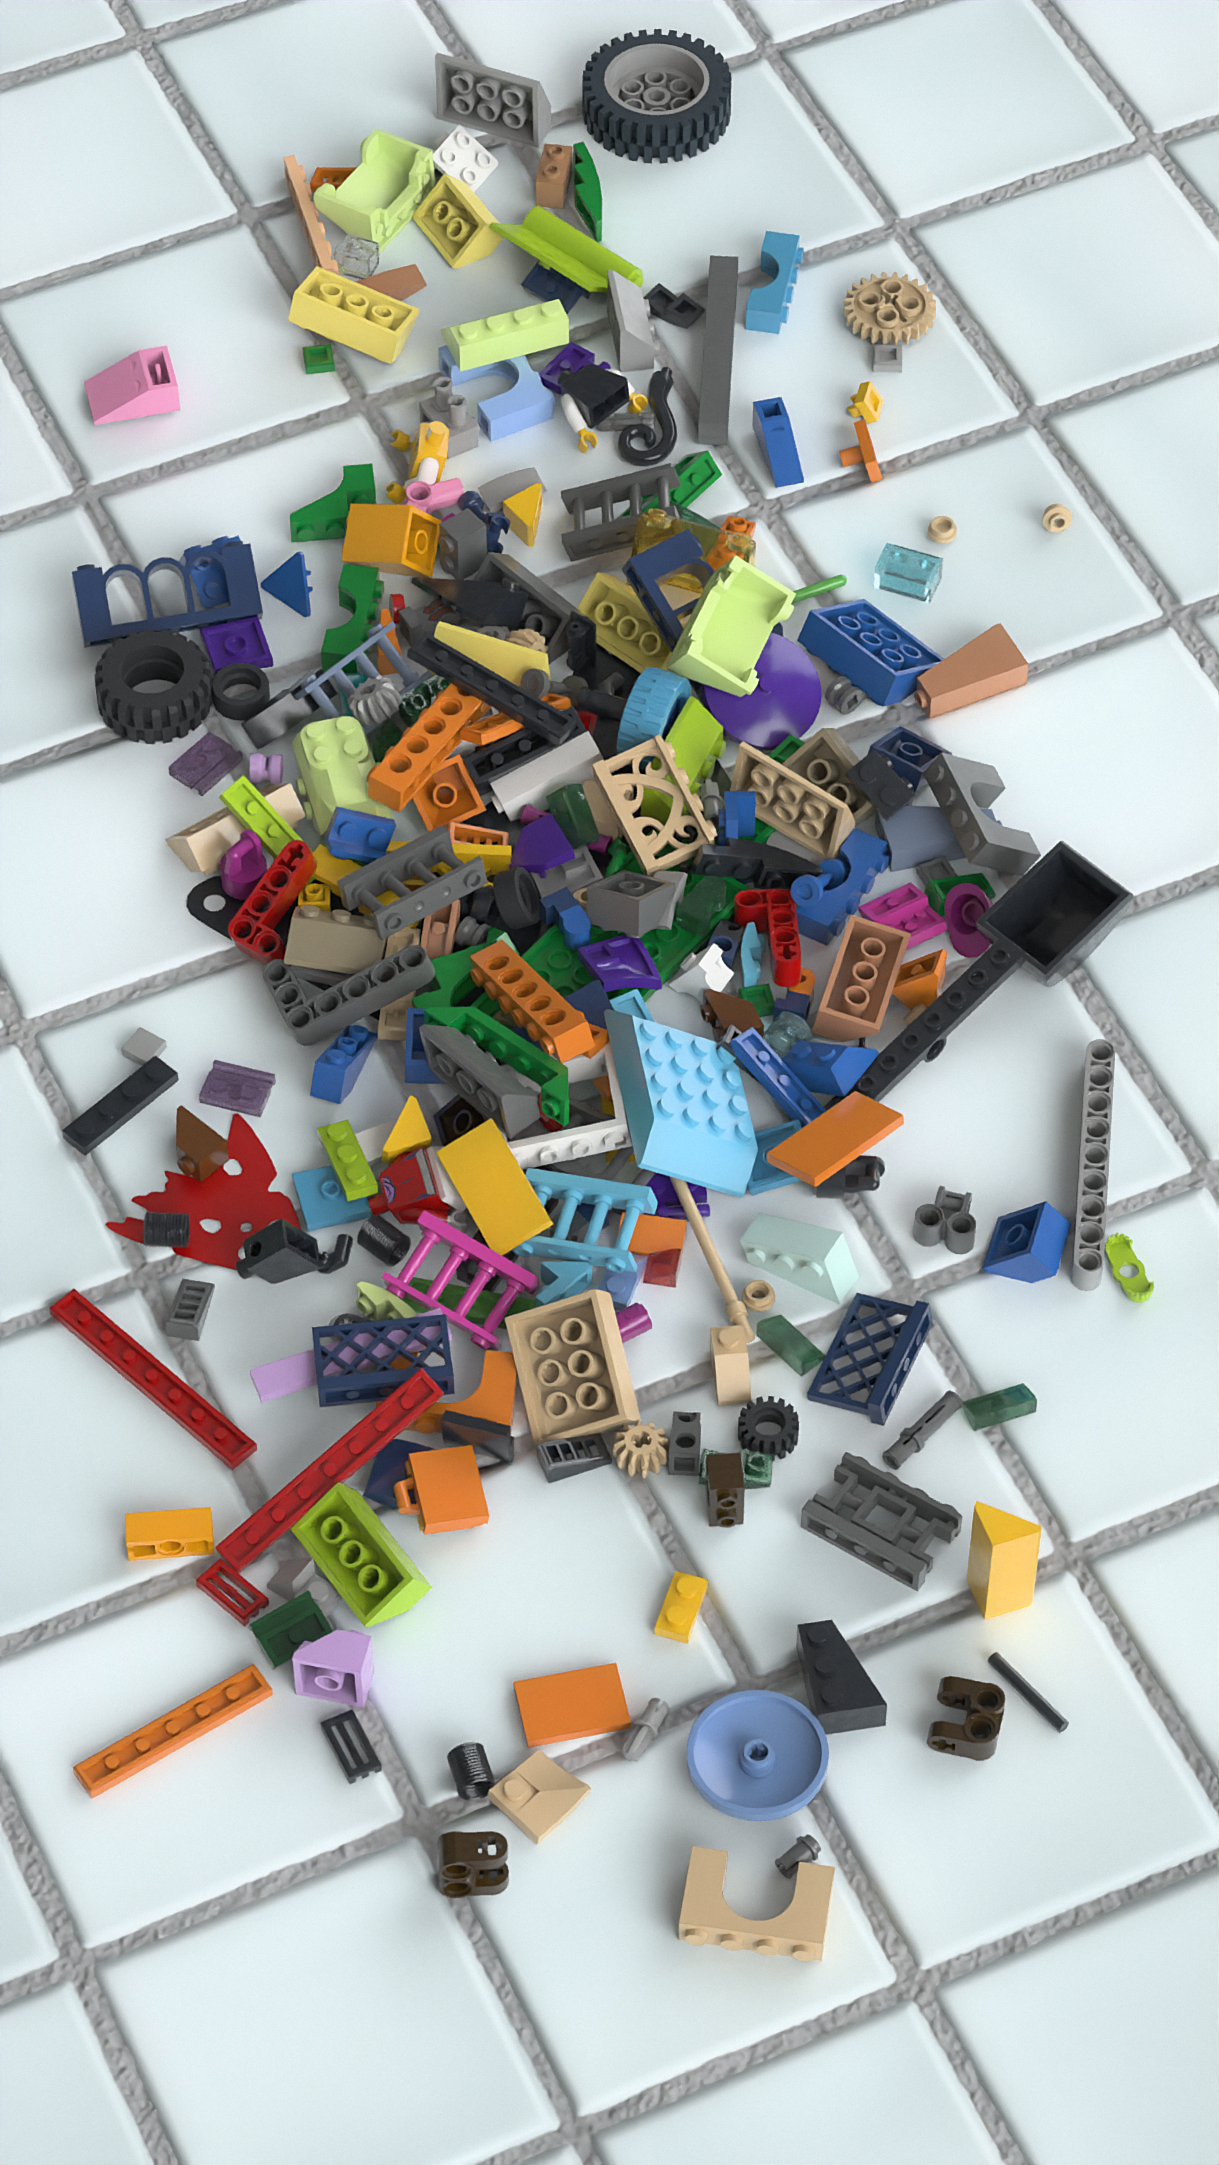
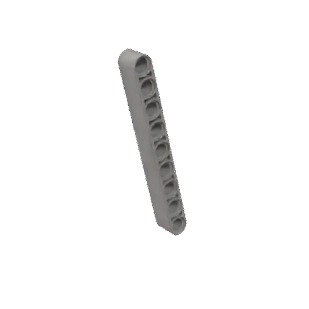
M1096 1039L1088 1044L1084 1066L1071 1276L1074 1286L1083 1291H1092L1100 1285L1104 1263L1115 1069V1047L1111 1042L1104 1039Z

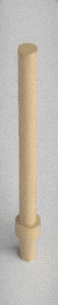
M670 1177L727 1305L725 1308L726 1314L731 1323L744 1325L746 1343H750L755 1339V1335L747 1320L749 1314L744 1303L738 1300L686 1181Z

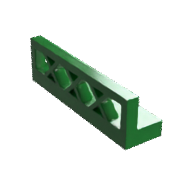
M708 450L688 454L674 466L681 486L669 490L670 506L675 505L678 514H680L722 476ZM658 493L641 497L642 513L658 510ZM630 506L615 520L630 517Z

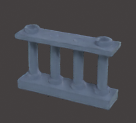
M392 621L384 627L379 623L365 633L368 636L365 642L319 677H316L313 673L299 684L302 690L294 696L298 701L310 693L328 719L342 717L319 685L332 676L349 698L351 696L350 692L356 688L341 668L353 659L367 678L374 679L376 676H379L380 673L363 652L375 642L404 680L402 684L405 688L399 691L402 700L398 706L399 709L436 681L430 671L425 672L421 676L417 672H412L385 635L396 627ZM378 722L372 726L361 724L366 734L379 725Z

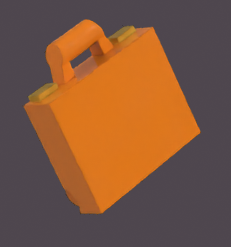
M472 1445L409 1453L408 1461L405 1462L408 1479L396 1483L393 1489L399 1512L405 1515H418L419 1529L423 1531L424 1535L469 1529L474 1526L488 1524L489 1511ZM409 1489L414 1491L416 1504H411Z

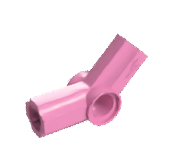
M460 478L434 483L431 486L422 481L413 482L407 487L406 497L401 505H412L429 515L434 510L458 505V499L464 493Z

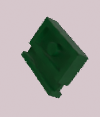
M309 1590L248 1625L249 1630L252 1631L256 1642L273 1670L292 1660L294 1652L304 1641L315 1642L333 1632Z

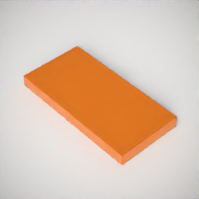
M854 1091L766 1153L767 1163L816 1187L904 1124L903 1114Z

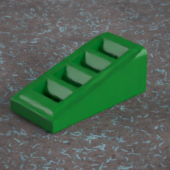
M983 873L929 880L924 894L928 896L929 907L940 916H945L944 905L946 896L958 884L970 883L976 885L990 900L994 899L996 893Z

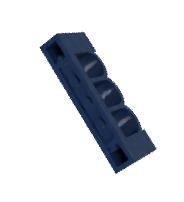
M689 529L630 558L621 569L671 653L684 630L679 620L692 614L699 598L673 611L657 584L677 574L687 573L696 577L704 589L714 573L713 568L701 559L704 555L702 544L696 536L692 535ZM688 679L690 685L692 686L693 690L695 691L696 695L698 696L699 700L704 706L701 694V683Z
M243 541L226 543L225 547L220 549V554L213 551L195 553L187 560L185 567L173 558L161 557L151 561L145 567L143 573L130 564H118L110 567L104 575L102 567L95 568L94 564L82 565L77 567V571H72V582L84 648L111 644L120 638L126 639L130 633L136 632L140 634L144 633V630L153 629V632H161V629L169 630L173 634L256 616L260 620L263 616L251 544H243ZM210 563L221 570L225 581L229 607L195 611L189 574L196 565ZM159 570H170L180 577L188 613L154 618L148 588V580L152 574ZM127 576L139 584L146 620L112 625L106 588L114 578Z

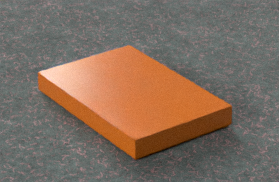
M616 1663L513 1682L528 1748L631 1729V1720Z

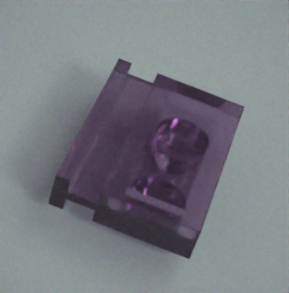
M209 731L168 767L169 775L191 790L193 788L196 789L199 795L203 796L243 761V752L240 750L238 752L235 751L232 745Z
M214 1060L213 1068L209 1071L200 1091L199 1101L202 1104L261 1118L271 1095L272 1086L276 1083L275 1074Z

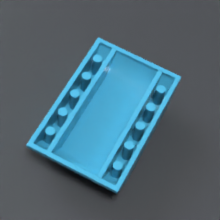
M607 1009L604 1012L637 1167L741 1198L746 1192L758 1147L739 1066L733 1062L736 1058L722 1047L717 1050V1042L633 1015Z

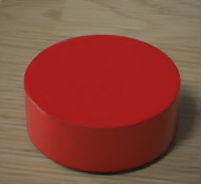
M390 594L389 611L394 624H399V610L405 608L404 596L402 594Z

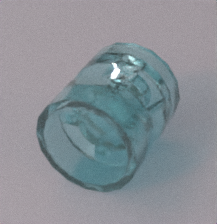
M785 1011L776 1017L761 1037L783 1060L798 1040L810 1041L812 1039V1031L802 1018Z

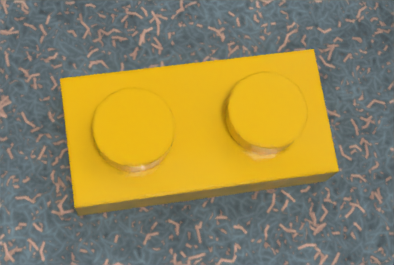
M675 1571L655 1625V1635L688 1644L708 1588V1579Z

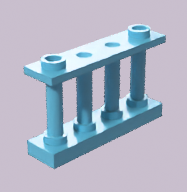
M527 1168L525 1175L543 1207L546 1200L550 1198L562 1199L564 1204L552 1238L535 1235L512 1249V1252L522 1257L534 1255L570 1262H588L591 1265L606 1267L617 1273H622L624 1270L636 1272L638 1266L631 1252L627 1250L638 1216L643 1213L655 1214L658 1202L651 1187ZM581 1203L595 1205L584 1242L566 1241L577 1205ZM612 1208L626 1210L614 1248L597 1246L607 1211Z

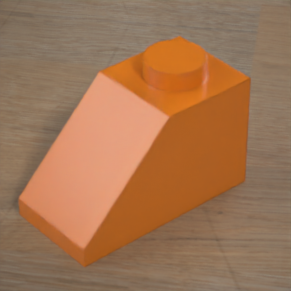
M941 949L902 964L892 994L910 1010L920 1003H923L926 1007L930 1006L940 996L945 982L947 952Z

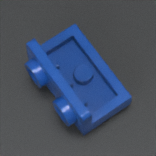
M724 791V809H718L719 828H723L718 830V846H724L728 837L738 839V837L755 835V791Z

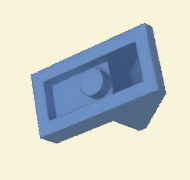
M631 1253L638 1266L636 1272L624 1270L622 1273H617L606 1268L598 1290L611 1294L614 1309L621 1311L630 1305L647 1265L648 1257Z

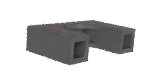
M940 753L923 775L969 864L1023 876L1041 856L1030 833L1004 827L991 820L979 808L988 809L1006 789L996 768L992 765Z

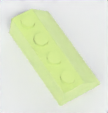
M556 299L441 329V334L461 372L568 344L569 318L560 300Z

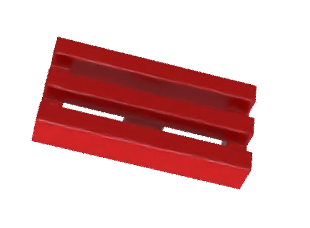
M221 1558L196 1579V1586L244 1627L249 1623L251 1616L255 1618L259 1614V1609H265L269 1606V1598ZM218 1571L222 1573L226 1578H228L232 1583H234L238 1588H240L255 1602L251 1604L247 1599H245L241 1594H239L234 1587H232L230 1584H227L216 1573ZM208 1579L213 1584H215L219 1589H221L225 1594H227L232 1600H234L238 1605H240L244 1609V1611L239 1606H237L233 1601H231L227 1596H225L221 1591H219L214 1585H212L208 1581Z

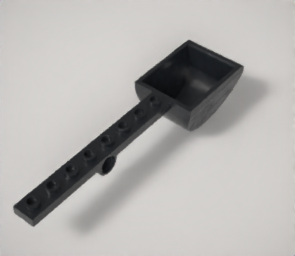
M1064 841L1058 842L976 921L979 933L992 946L879 1053L845 1097L834 1096L824 1106L825 1110H829L854 1091L879 1102L922 1060L929 1063L936 1059L946 1045V1037L1020 966L1047 987H1052L1062 981L1081 965L1110 934L1129 908L1134 898L1133 893Z

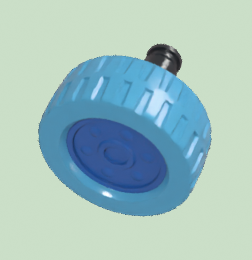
M648 667L636 680L628 699L599 690H590L588 687L583 686L577 694L575 706L578 710L584 709L588 713L620 722L617 738L618 755L653 739L654 736L659 734L663 741H665L691 696V686L689 680L684 676L667 670ZM655 756L644 757L639 764V770L646 771L648 763H652Z

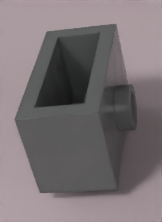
M467 508L439 524L440 565L445 573L451 574L458 580H464L478 572L487 556L486 524Z

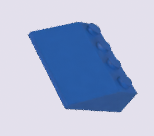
M865 599L810 610L797 639L800 644L806 647L808 653L819 657L827 663L830 670L847 677L853 687L860 688L870 696L872 702L880 706L899 703L917 690V678L944 660V658Z

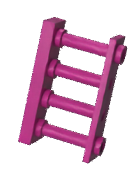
M424 1210L417 1221L420 1230H422L421 1235L423 1237L397 1278L387 1272L383 1274L382 1279L387 1286L385 1290L401 1300L406 1297L428 1311L440 1308L442 1313L446 1314L447 1322L471 1335L470 1341L484 1350L491 1347L498 1351L501 1344L493 1333L518 1294H523L524 1291L531 1295L534 1294L539 1286L537 1276ZM439 1241L451 1247L449 1249L451 1254L424 1295L408 1284L434 1244L438 1245ZM467 1258H470L478 1263L477 1268L479 1271L455 1309L451 1311L436 1301L461 1261H466ZM497 1274L507 1280L505 1283L507 1288L480 1328L465 1319V1316L489 1278H494Z

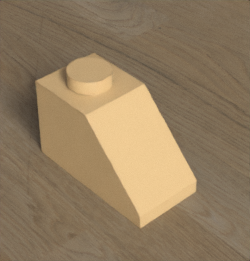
M744 1325L710 1328V1356L718 1406L748 1403L751 1401V1387Z

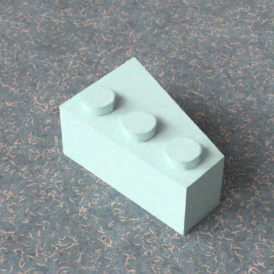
M758 1213L740 1240L748 1263L839 1305L842 1304L859 1278L845 1236L841 1231Z

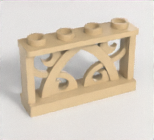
M660 734L605 761L602 759L592 764L593 777L644 875L653 877L656 871H664L696 856L701 844L715 845L714 838L717 837L713 823L710 819L705 821L701 813L704 808L700 798L696 793L692 795L687 787L690 781L684 768H677L673 760L676 758V754L669 741L664 742ZM646 756H655L662 763V767L655 771L650 767V762L646 767V775L639 773V764ZM632 763L633 774L611 775L612 772ZM668 774H669V776H670V778H671L673 784L670 783V782H668V781H666V780H664V778H665ZM632 787H637L636 799L632 801L626 800L624 794L626 792L633 793ZM643 787L662 792L673 798L672 809L665 826L650 817L634 819L632 813L640 807L643 801ZM684 805L690 815L682 816ZM649 825L656 828L660 833L657 836L653 830L650 836H645L642 830L645 826ZM691 825L698 831V837L693 843L683 844L673 837L675 832L681 837H689V834L684 832V827ZM668 842L676 849V851L656 860L654 858Z

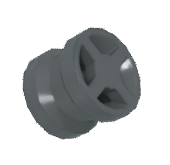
M841 676L829 685L825 698L830 704H836L838 711L847 715L860 705L864 693L860 688L853 687L847 677Z
M467 916L460 923L456 931L455 944L460 947H471L487 943L488 929L491 926L487 924L480 925L475 918Z

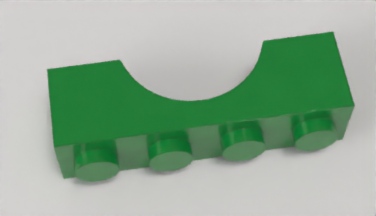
M350 564L343 565L338 584L339 606L347 609L354 616L342 626L326 629L321 648L323 672L327 671L368 639L365 633L373 628L371 622L372 620L376 621L378 617L379 603H377V599H382L384 594V581L380 580L379 568ZM353 659L341 669L347 674L359 672L360 667Z

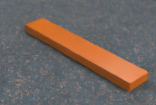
M252 1664L75 1765L73 1772L91 1799L272 1696V1688L257 1667Z

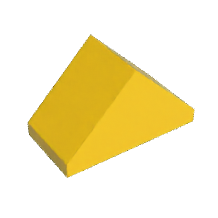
M539 483L503 501V513L510 520L509 528L530 547H534L543 505L542 484Z
M410 1095L382 1150L383 1163L391 1164L401 1153L413 1152L422 1146L427 1150L432 1146V1137L416 1097Z

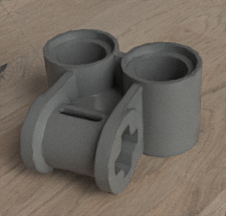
M939 1186L935 1203L922 1205L915 1212L913 1233L915 1241L922 1246L932 1247L940 1243L941 1240H945L947 1249L952 1253L966 1254L970 1252L974 1247L976 1220L969 1214L972 1193L967 1192L964 1195L947 1191L944 1186Z

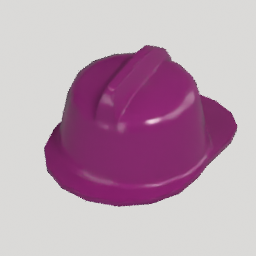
M970 883L958 884L952 888L946 896L944 908L950 939L954 949L964 957L974 958L985 953L991 945L979 933L976 921L993 903L978 886Z

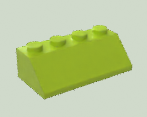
M690 696L664 742L669 741L676 754V758L673 760L677 768H684L690 784L687 785L692 795L696 793L700 797V785L703 784L705 779L711 778L716 759H721L724 755L726 741H723V726L695 697ZM657 757L654 758L650 765L655 771L662 767V763ZM668 774V775L664 778V780H666V781H668V782H670V783L673 784V782H672V780H671V778H670V776H669V774ZM643 787L644 795L641 803V817L656 819L665 826L670 816L673 798L662 792ZM685 805L683 806L682 816L689 815Z
M340 1482L327 1492L291 1528V1531L364 1627H371L409 1611L432 1588L360 1493Z

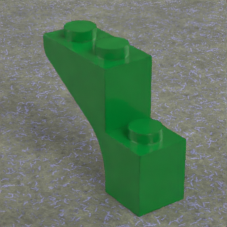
M372 463L343 466V480L335 491L291 513V542L345 538L347 529L346 519L350 511V504H376Z
M487 943L471 946L465 950L442 955L431 960L435 968V975L430 984L434 991L412 998V1008L455 1007L477 986L470 974L473 966L469 956L487 948Z

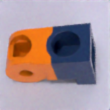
M801 968V982L794 987L787 988L785 999L776 997L773 1007L772 1025L801 1032L804 1031L814 1000L815 975L813 972L806 968Z

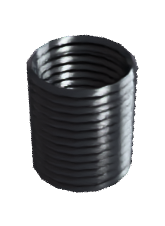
M147 1211L145 1213L143 1239L146 1247H188L190 1234V1218L188 1213H157L156 1211Z
M374 1215L359 1230L357 1243L386 1265L395 1266L408 1253L411 1239L380 1215Z
M467 1742L454 1747L448 1753L447 1760L459 1797L464 1800H477L487 1796L489 1790L496 1784L483 1745L477 1742Z

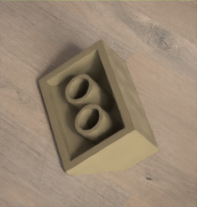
M822 728L781 764L847 804L856 821L854 827L875 813V808L845 776L846 772L860 760L834 728Z
M313 905L295 907L291 919L284 964L357 974L384 959L387 938L383 940L379 938L373 914H367L362 917L351 915L346 910L322 911Z

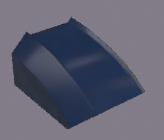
M901 726L870 745L868 754L875 750L879 755L884 754L894 766V772L900 778L902 776L905 777L912 784L914 793L927 784L923 773L939 754L952 755V752Z

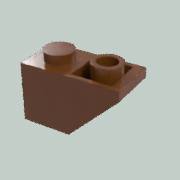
M711 989L703 991V1004L700 1005V1012L704 1022L711 1024L715 1042H720L719 1040L723 1036L724 1030L730 1024L742 1033L753 1027L764 1039V1024L751 1002Z

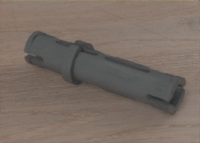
M947 1391L911 1428H905L899 1434L900 1438L888 1450L883 1452L882 1458L890 1468L897 1470L913 1453H919L925 1446L924 1442L957 1410L962 1408L963 1402L959 1395L953 1391Z

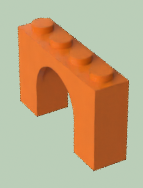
M486 1350L481 1383L470 1397L455 1403L436 1402L405 1430L419 1431L425 1434L433 1432L442 1433L441 1419L445 1410L509 1425L512 1432L519 1380L513 1352ZM419 1351L412 1353V1355L418 1357ZM400 1357L395 1359L390 1366L396 1370L407 1369L412 1363ZM383 1401L376 1402V1407Z

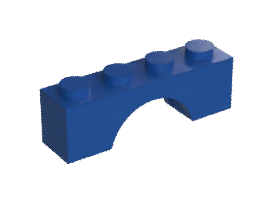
M853 829L841 846L839 860L844 863L848 871L847 880L835 889L823 891L821 900L811 907L799 905L796 910L799 934L828 946L834 936L838 937L845 926V920L849 914H855L863 894H869L877 874L883 873L886 870L890 859L887 856L888 842L859 829Z

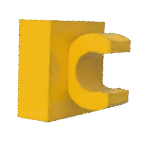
M871 381L860 383L857 394L850 397L854 405L848 406L847 410L852 417L862 415L868 424L876 422L879 419L884 401Z

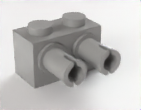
M439 377L434 381L435 396L419 402L420 423L439 421L449 429L447 459H450L478 447L480 426L476 418H471L466 412L467 400L465 397L452 394L453 382L451 379Z

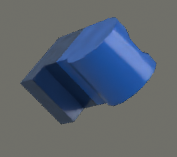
M567 887L539 899L540 919L546 926L551 923L556 925L562 933L563 941L568 948L577 950L579 947L589 945L591 941L589 933L591 921Z

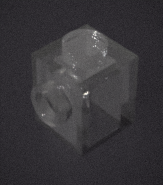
M347 234L334 251V259L337 261L339 274L357 279L372 276L379 265L378 242Z

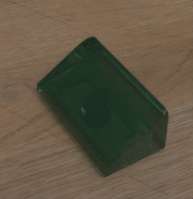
M581 784L564 785L546 796L551 814L573 850L587 847L601 840Z
M782 1315L766 1318L757 1323L756 1335L801 1377L824 1360L826 1355Z
M1024 1383L963 1401L962 1408L973 1431H977L1035 1413L1037 1398Z

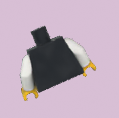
M591 364L586 365L576 374L565 370L558 379V384L562 390L561 405L574 433L578 432L581 437L578 442V449L582 453H586L588 450V446L584 441H589L593 448L597 444L595 433L587 431L585 427L594 428L629 401L630 403L627 406L628 412L638 413V415L641 410L646 408L648 403L644 395L634 394L633 391L635 389L618 370L603 369Z

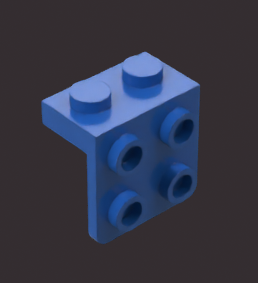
M239 535L232 538L228 536L217 538L211 542V545L202 548L201 545L190 547L184 550V554L179 562L185 567L187 560L195 553L201 551H213L220 554V549L225 547L226 543L241 541ZM210 563L196 565L191 570L190 576L202 607L209 609L227 603L228 597L221 570Z

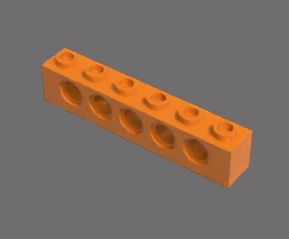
M452 683L446 690L442 689L437 694L430 708H425L421 712L412 728L408 727L404 731L399 743L387 750L383 761L378 766L375 765L371 768L367 775L368 797L400 812L462 742L460 730L480 721L490 710L491 706Z
M500 940L469 956L473 966L470 974L474 983L478 987H484L488 997L492 1001L496 999L505 1014L510 1013L519 1028L524 1027L532 1041H538L546 1054L549 1056L553 1055L563 1064L595 1047L587 1020L506 942Z

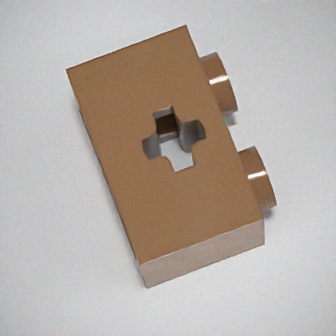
M544 144L535 181L536 206L564 209L572 175V146Z

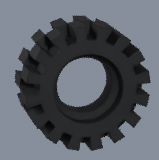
M762 1396L757 1397L756 1405L752 1400L749 1401L747 1409L743 1407L738 1418V1441H740L741 1448L743 1450L747 1448V1455L750 1457L757 1453V1460L763 1461L764 1456H769V1462L775 1461V1455H778L780 1460L785 1458L786 1451L791 1454L794 1451V1445L797 1446L799 1416L797 1411L793 1413L794 1407L790 1403L785 1407V1400L779 1398L778 1403L774 1402V1396H768L767 1402L763 1401ZM772 1422L779 1425L781 1431L775 1435H763L757 1432L755 1428L760 1423Z

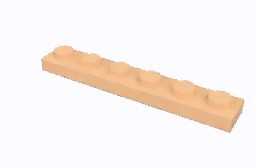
M295 155L285 156V179L314 263L320 268L339 275L336 259L331 260L330 258L332 257L329 240L324 241L325 229L323 222L317 221L319 219L318 209H316L315 202L311 203L312 192L310 185L304 184L306 177L303 165L298 166Z

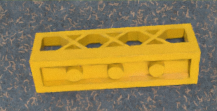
M390 841L386 854L409 842ZM452 843L454 855L464 864L478 856L482 858L486 878L509 869L512 859L511 846ZM443 861L429 868L431 872H437L441 876L452 871ZM417 876L402 883L410 891H415L426 885ZM487 881L488 883L484 885V887H485L486 885H492V886H493V883H490L489 881Z

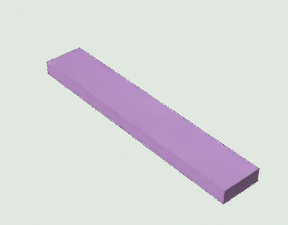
M438 1308L413 1317L442 1315L443 1313ZM426 1327L420 1334L433 1342L441 1333V1327ZM448 1327L449 1341H452V1333ZM394 1330L387 1338L399 1345L408 1334L402 1330ZM368 1333L359 1334L353 1341L366 1348L375 1338ZM414 1339L405 1350L412 1354L427 1347ZM341 1341L324 1345V1347L332 1352ZM380 1343L371 1353L384 1361L393 1350ZM347 1346L338 1357L351 1364L359 1353ZM314 1349L250 1369V1377L261 1403L317 1385ZM365 1359L356 1369L360 1371L375 1366V1364ZM331 1362L323 1371V1376H339L344 1369Z

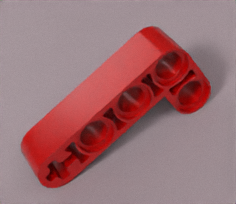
M293 840L282 849L228 926V933L237 948L265 966L275 959L284 960L286 946L280 936L274 931V928L317 868V861L304 841ZM287 881L284 886L276 888L280 882ZM269 906L266 911L259 913L262 907ZM251 931L247 937L241 938L243 933ZM276 945L272 951L265 952L268 947Z
M756 889L738 892L734 898V923L747 926L748 923L754 922L757 932L767 931L773 982L777 986L786 988L798 985L801 982V946L795 901L791 896V892L786 889Z

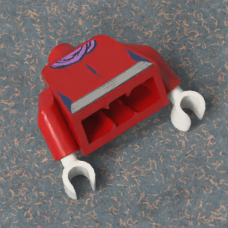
M423 1146L413 1152L399 1154L391 1165L380 1173L379 1179L383 1192L368 1199L369 1206L374 1215H381L390 1211L400 1224L418 1225L417 1221L425 1210L460 1232L466 1233L468 1225L466 1223H458L466 1221L467 1215L464 1211L455 1210L451 1216L447 1215V1211H450L449 1204L443 1202L440 1198L427 1150Z

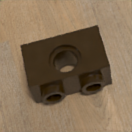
M741 1453L706 1455L705 1495L709 1527L720 1526L729 1528L743 1524L745 1485Z

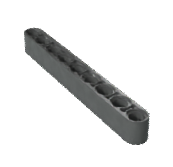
M710 255L698 444L727 445L738 256Z

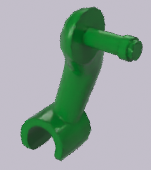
M619 836L608 848V852L613 857L606 869L605 879L619 872L626 855L631 850L630 846L625 845Z

